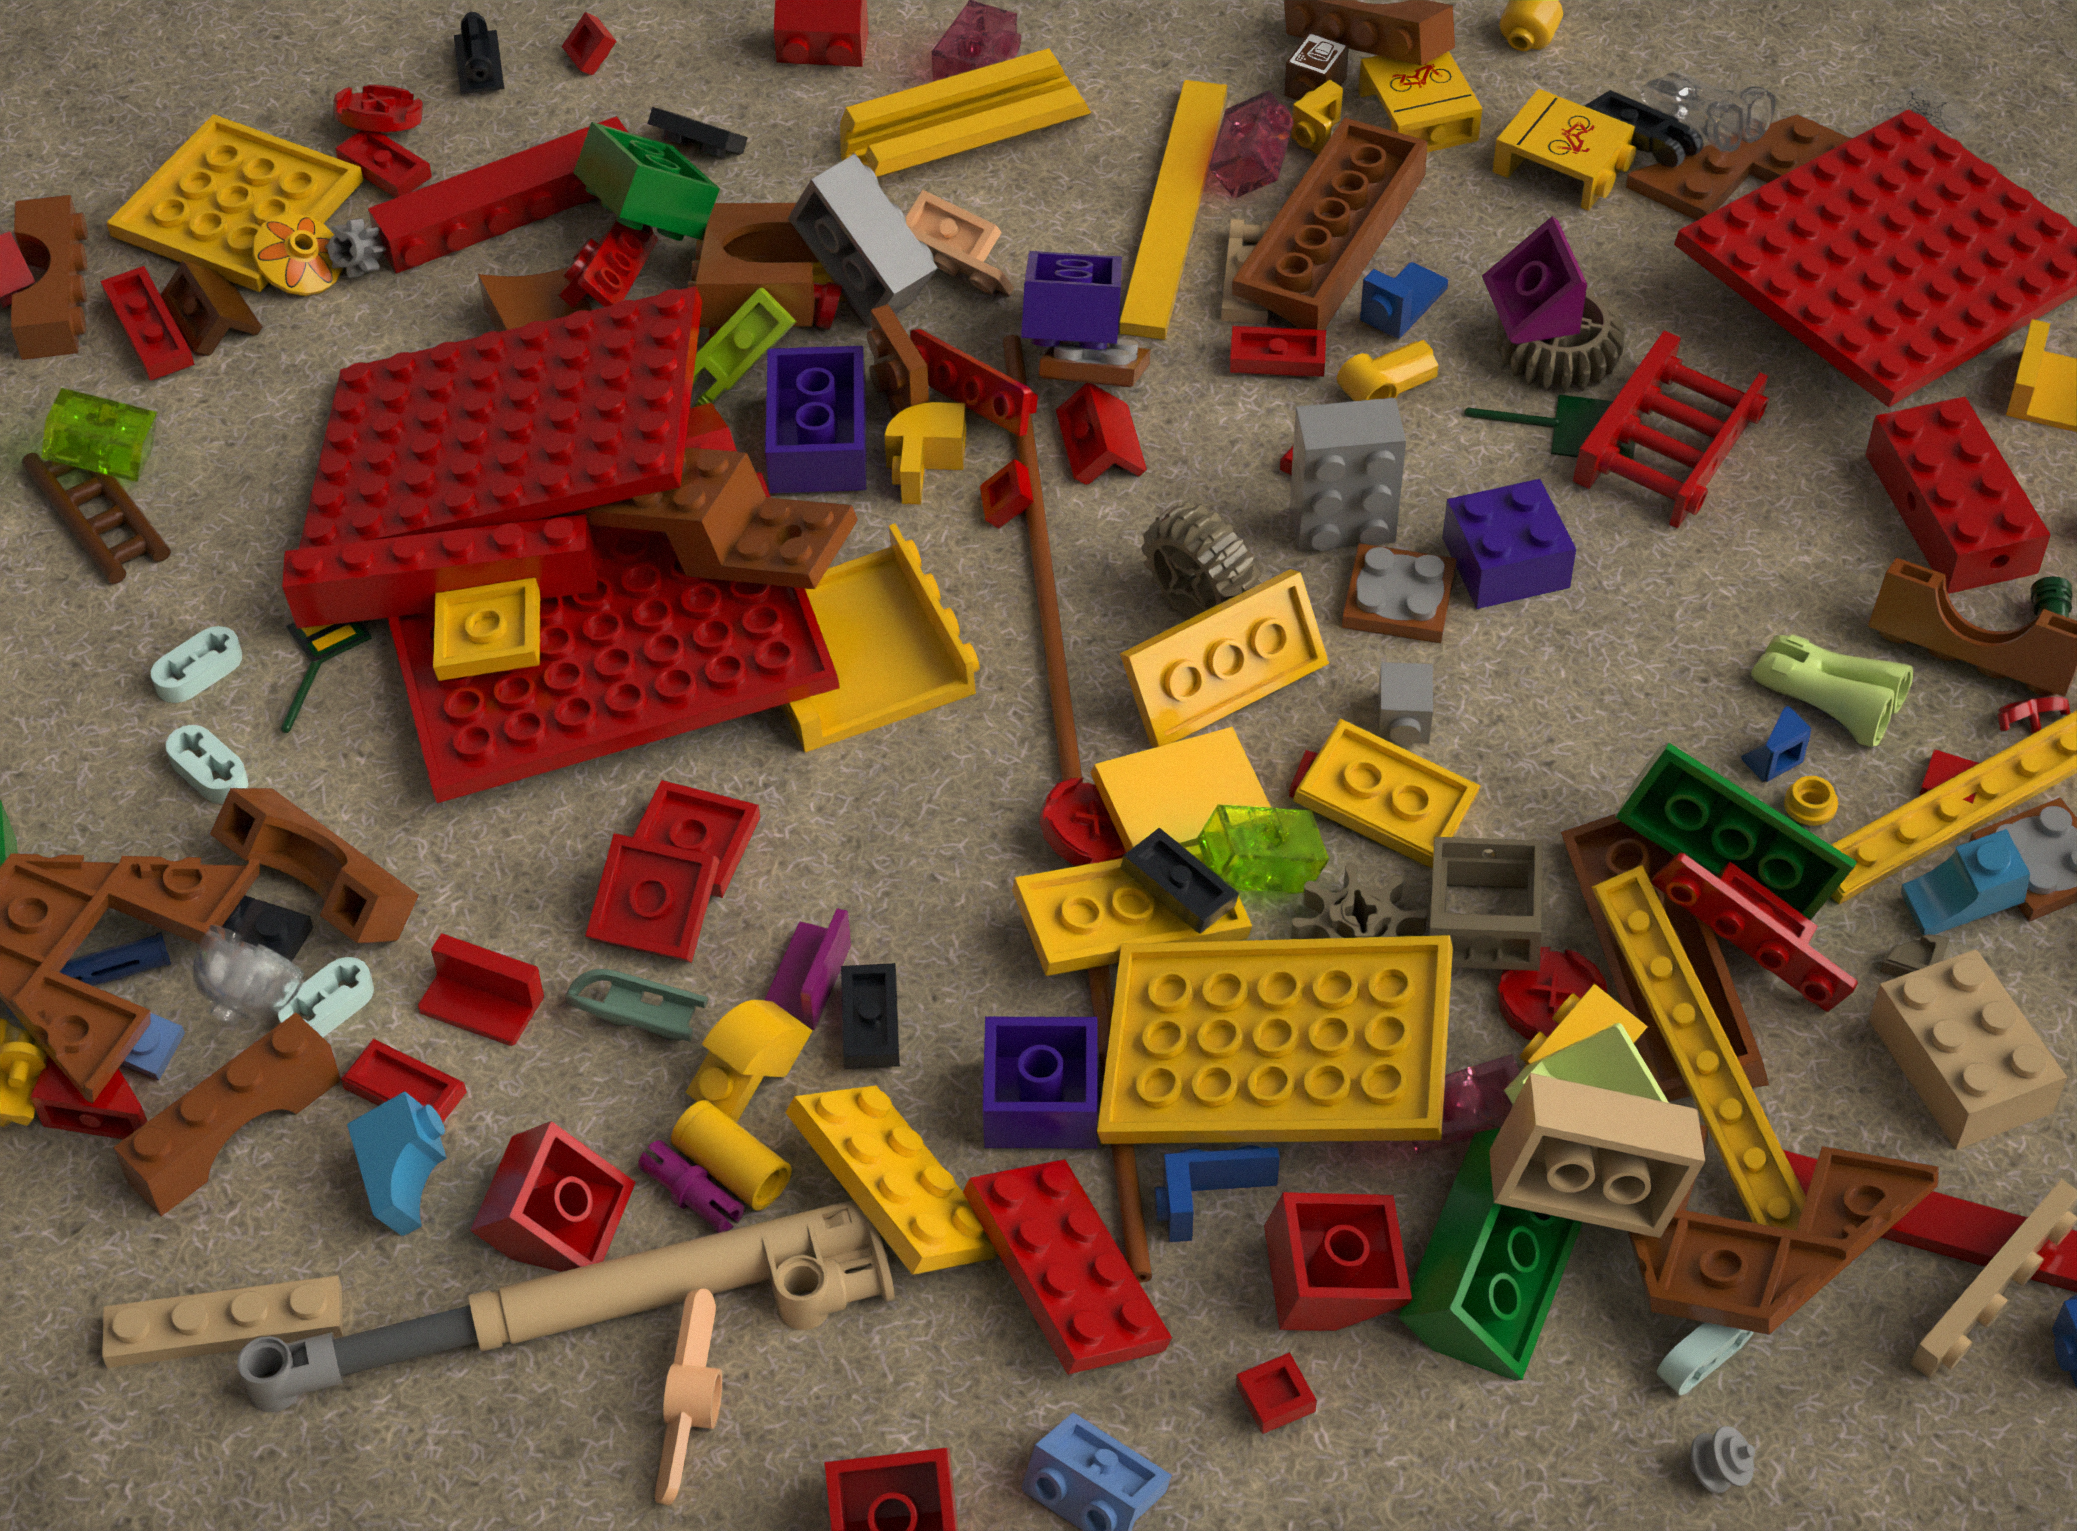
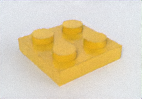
M535 577L436 593L433 668L438 681L540 665V590Z

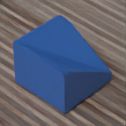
M1786 706L1768 741L1743 754L1741 759L1762 782H1768L1803 763L1812 728L1791 707Z

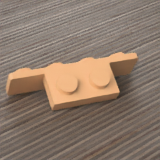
M922 190L905 219L907 226L917 240L926 244L930 249L936 266L951 276H955L958 271L970 276L969 281L985 293L993 294L996 289L1010 296L1014 287L1005 274L984 262L1002 233L997 225Z

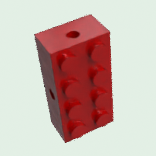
M1965 396L1875 415L1865 455L1932 570L1945 574L1948 594L2039 573L2051 534Z

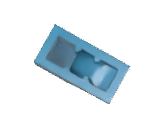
M2004 829L1955 847V852L1938 867L1914 880L1902 884L1901 895L1921 934L1935 935L2024 903L2030 872L2008 830Z
M404 1091L347 1124L373 1216L401 1236L407 1235L422 1226L420 1201L424 1185L435 1166L447 1159L440 1136L445 1134V1128L440 1116L431 1105H421Z

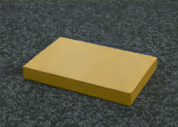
M1340 718L1297 788L1293 801L1423 865L1433 868L1435 837L1455 836L1475 801L1481 785Z
M1233 727L1094 764L1090 772L1126 852L1158 828H1161L1181 846L1190 847L1268 825L1275 817L1273 809Z

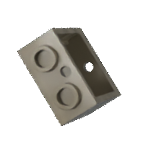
M1435 837L1430 936L1450 935L1453 947L1452 967L1540 971L1543 840ZM1491 849L1493 852L1486 853L1483 850ZM1447 885L1528 888L1527 916L1446 913Z

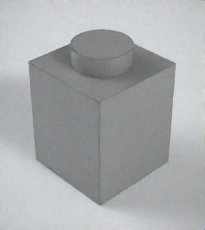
M1381 662L1378 685V737L1400 745L1429 743L1433 717V664Z

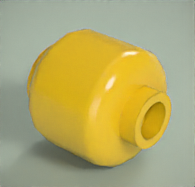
M1509 0L1499 22L1501 33L1516 50L1544 49L1551 43L1563 17V9L1558 0Z

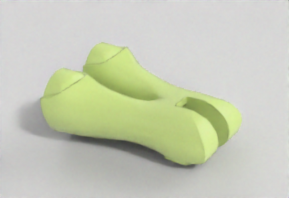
M1792 634L1791 636L1775 635L1765 650V654H1762L1753 667L1751 676L1764 687L1819 708L1842 723L1859 744L1873 747L1877 746L1883 738L1890 722L1891 714H1897L1903 705L1912 685L1913 667L1912 665L1831 652L1810 643L1808 639Z

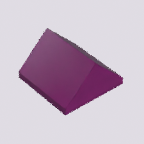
M1552 216L1482 275L1509 341L1514 344L1580 334L1587 282L1559 221Z

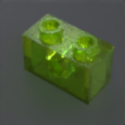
M61 388L45 419L41 458L138 482L153 449L158 412Z
M1218 804L1197 837L1206 866L1235 890L1304 893L1305 883L1307 881L1315 882L1330 860L1312 810Z

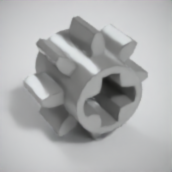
M363 218L347 220V224L332 226L331 229L334 235L329 243L325 245V248L328 250L329 257L333 262V269L347 267L348 278L363 276L364 272L375 271L380 268L377 260L381 257L382 252L386 251V247L383 246L382 240L378 235L380 230L378 227L364 229Z

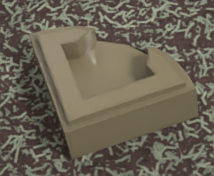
M1928 934L1922 935L1920 940H1913L1902 945L1897 944L1886 954L1880 972L1900 977L1943 961L1950 938Z

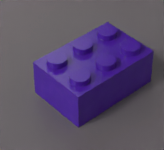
M1029 251L1024 281L1021 338H1030L1032 344L1044 347L1058 346L1060 340L1078 341L1079 347L1092 350L1106 349L1107 343L1117 344L1122 257Z
M864 346L768 348L765 456L769 493L867 490Z

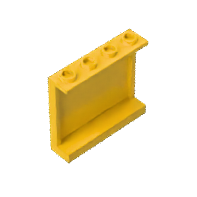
M896 523L889 525L890 547L827 569L815 589L805 588L837 672L840 686L836 690L781 705L805 752L976 694L974 673L980 670L976 652L970 642L963 644L960 640V629L954 612L950 607L943 609L939 602L941 601L939 588L931 573L924 575L920 568L922 566L921 558L912 539L905 541Z

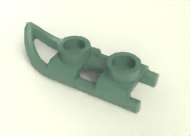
M594 969L581 974L572 982L565 995V1002L569 1006L592 1013L597 1018L608 1020L615 1025H632L646 1029L648 1032L660 1035L667 1040H685L690 1042L693 1036V1028L689 1027L690 1020L696 1006L706 1008L708 997L615 970ZM611 981L612 985L604 1002L578 996L591 983ZM644 992L663 996L661 1005L655 1006L641 1002Z

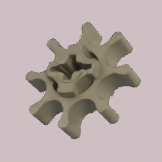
M1347 864L1345 866L1343 884L1345 889L1340 892L1324 891L1314 881H1307L1305 883L1303 905L1317 911L1320 915L1314 918L1295 917L1292 920L1291 939L1400 937L1406 934L1423 935L1426 930L1428 913L1423 908L1413 911H1402L1393 905L1402 898L1403 877L1400 875H1393L1389 883L1381 889H1367L1366 886H1362L1358 882L1357 865Z

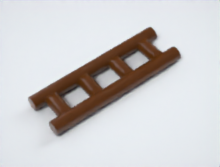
M71 433L65 441L70 450L48 461L43 462L37 453H29L24 456L22 466L110 583L117 584L123 581L126 577V571L122 564L148 552L156 562L164 561L170 556L171 550L82 433ZM83 466L91 479L65 491L56 478ZM104 494L113 507L86 519L78 506ZM126 523L135 536L108 548L99 535Z

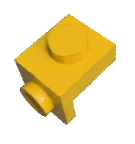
M1329 80L1314 91H1309L1302 99L1293 104L1291 138L1296 140L1301 147L1308 148L1317 155L1322 151L1331 137L1332 126L1341 120L1343 88Z

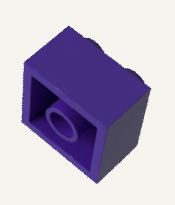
M1541 479L1447 499L1442 539L1451 557L1457 558L1456 568L1476 609L1570 588L1576 547Z
M985 1016L983 1077L984 1148L1097 1149V1017Z

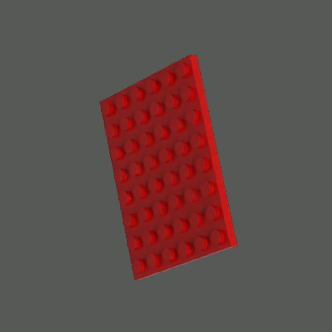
M1910 109L1680 229L1674 242L1677 248L1888 408L2031 323V319H2038L2077 295V227L2071 224L2065 216L2054 212L2034 198L2031 192L2017 186L2000 174L1993 165L1982 161L1969 152L1959 141L1948 137L1928 123L1924 116L1914 113Z
M693 286L680 290L669 289L655 296L638 300H623L608 307L591 311L580 310L561 318L544 322L533 321L525 326L501 332L490 331L479 337L458 342H443L433 348L411 353L401 352L390 358L369 363L358 362L347 368L340 369L299 549L532 521L631 499L637 496L680 488L702 309V298L697 287Z
M756 473L765 496L771 498L762 473ZM589 525L597 556V592L540 599V665L438 681L433 668L435 612L389 617L388 620L436 803L839 689L837 672L805 588L686 576L666 532Z

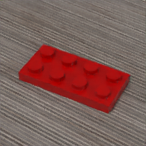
M1066 1159L969 1178L963 1194L1067 1375L1162 1353L1166 1350L1172 1340L1171 1334Z

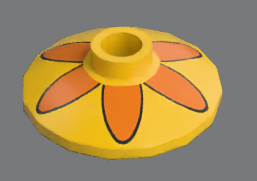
M292 213L274 216L260 226L253 239L252 257L258 271L271 285L286 293L302 296L323 293L336 283L343 270V267L332 268L333 262L329 257L328 250L325 248V245L329 243L334 234L326 225L309 216ZM296 244L302 245L308 250L300 249Z

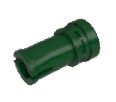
M2050 576L2041 578L2032 584L2030 593L2033 611L2036 616L2045 609L2069 618V613L2072 610L2071 600L2073 594L2072 585L2068 580L2062 577Z

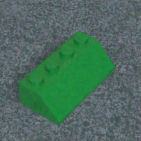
M1667 743L1657 749L1633 782L1615 818L1676 856L1678 853L1686 854L1714 876H1717L1723 867L1732 862L1809 920L1815 916L1845 880L1857 862L1671 743Z
M1499 1127L1474 1133L1410 1287L1412 1300L1409 1305L1402 1307L1398 1318L1433 1351L1518 1381L1523 1380L1583 1222L1494 1203L1489 1150L1501 1129Z

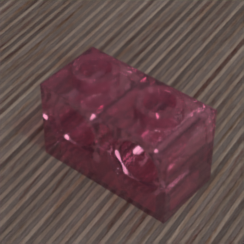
M969 0L931 51L933 82L1003 62L1009 58H1015L1021 45V34L1017 33V13Z

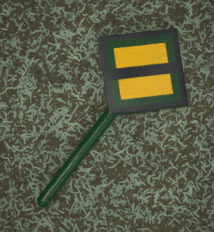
M361 621L299 629L296 628L295 622L286 626L311 663L281 725L283 733L291 731L321 663L372 639L371 634Z

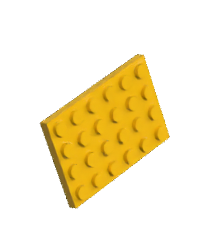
M1450 935L1121 944L1097 1128L1101 1144L1441 1140L1453 953Z

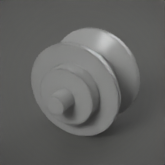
M1723 1426L1717 1429L1714 1435L1702 1433L1694 1438L1691 1445L1692 1463L1690 1464V1469L1706 1489L1713 1493H1722L1728 1490L1731 1484L1741 1487L1751 1481L1754 1473L1753 1456L1755 1455V1450L1752 1445L1747 1443L1738 1430L1731 1426Z

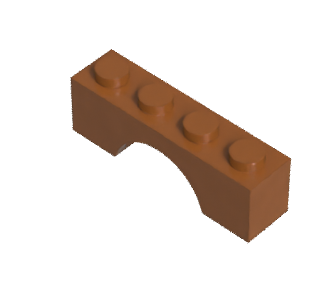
M1284 0L1287 35L1305 38L1311 32L1347 44L1349 49L1421 66L1455 48L1453 5L1430 0H1408L1389 4H1372L1356 0Z
M71 195L15 201L14 233L20 252L27 265L47 270L45 275L33 286L12 295L11 330L22 360L77 354L79 335L86 334L84 311L82 307H79V303L87 302L85 281L83 276L80 275V271H87L86 252L83 243H80V240L88 239L84 213H76Z
M1897 557L1886 571L1867 627L1878 630L1880 636L1891 642L1904 644L1909 641L1926 647L1931 655L1946 661L1960 659L1977 665V670L1989 677L2003 679L2007 676L2026 683V687L2043 696H2055L2056 694L2066 696L2077 673V620L2043 609L2031 622L2020 628L2009 631L1986 630L1968 622L1954 608L1948 596L1945 574Z
M230 788L210 832L211 836L245 861L249 862V858L258 859L260 864L287 873L311 887L325 902L319 916L356 943L397 941L419 896L418 893L273 788Z
M295 1012L113 1147L127 1183L162 1217L208 1182L210 1169L218 1152L227 1140L244 1124L263 1113L273 1110H289L298 1114L341 1081L331 1045Z

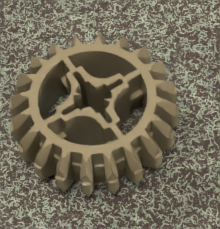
M1590 287L1586 290L1580 334L1514 344L1509 341L1499 318L1496 343L1498 344V351L1501 352L1502 364L1510 365L1513 376L1525 374L1528 385L1539 380L1543 382L1545 390L1552 384L1560 385L1564 392L1567 391L1571 384H1575L1584 390L1589 381L1600 384L1605 374L1613 373V369L1623 354L1625 343L1624 321L1620 319L1619 308L1610 306L1608 296L1595 297L1594 289Z
M1186 502L1181 506L1176 505L1171 510H1165L1155 518L1156 521L1143 534L1145 543L1141 546V549L1147 557L1144 565L1153 575L1151 582L1158 585L1162 592L1161 597L1167 598L1172 604V610L1181 612L1185 620L1261 584L1258 580L1262 575L1261 571L1253 565L1252 560L1255 556L1246 550L1243 545L1244 539L1236 536L1233 532L1232 524L1225 525L1216 511L1209 514L1206 507L1202 504L1194 506Z

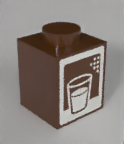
M1309 32L1286 62L1284 96L1299 101L1306 93L1314 91L1329 80L1341 86L1347 79L1349 45Z

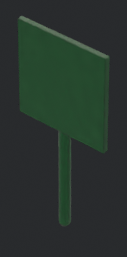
M1559 394L1556 418L1470 407L1465 409L1464 414L1467 417L1553 427L1554 434L1551 454L1578 458L1581 446L1613 401ZM1622 442L1619 447V454L1634 460L1635 442H1631L1629 445Z

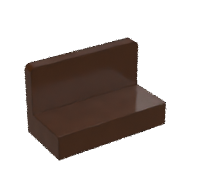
M183 260L161 293V297L169 312L195 352L208 356L211 355L230 327L253 335H258L263 328L233 282L227 280L215 270Z

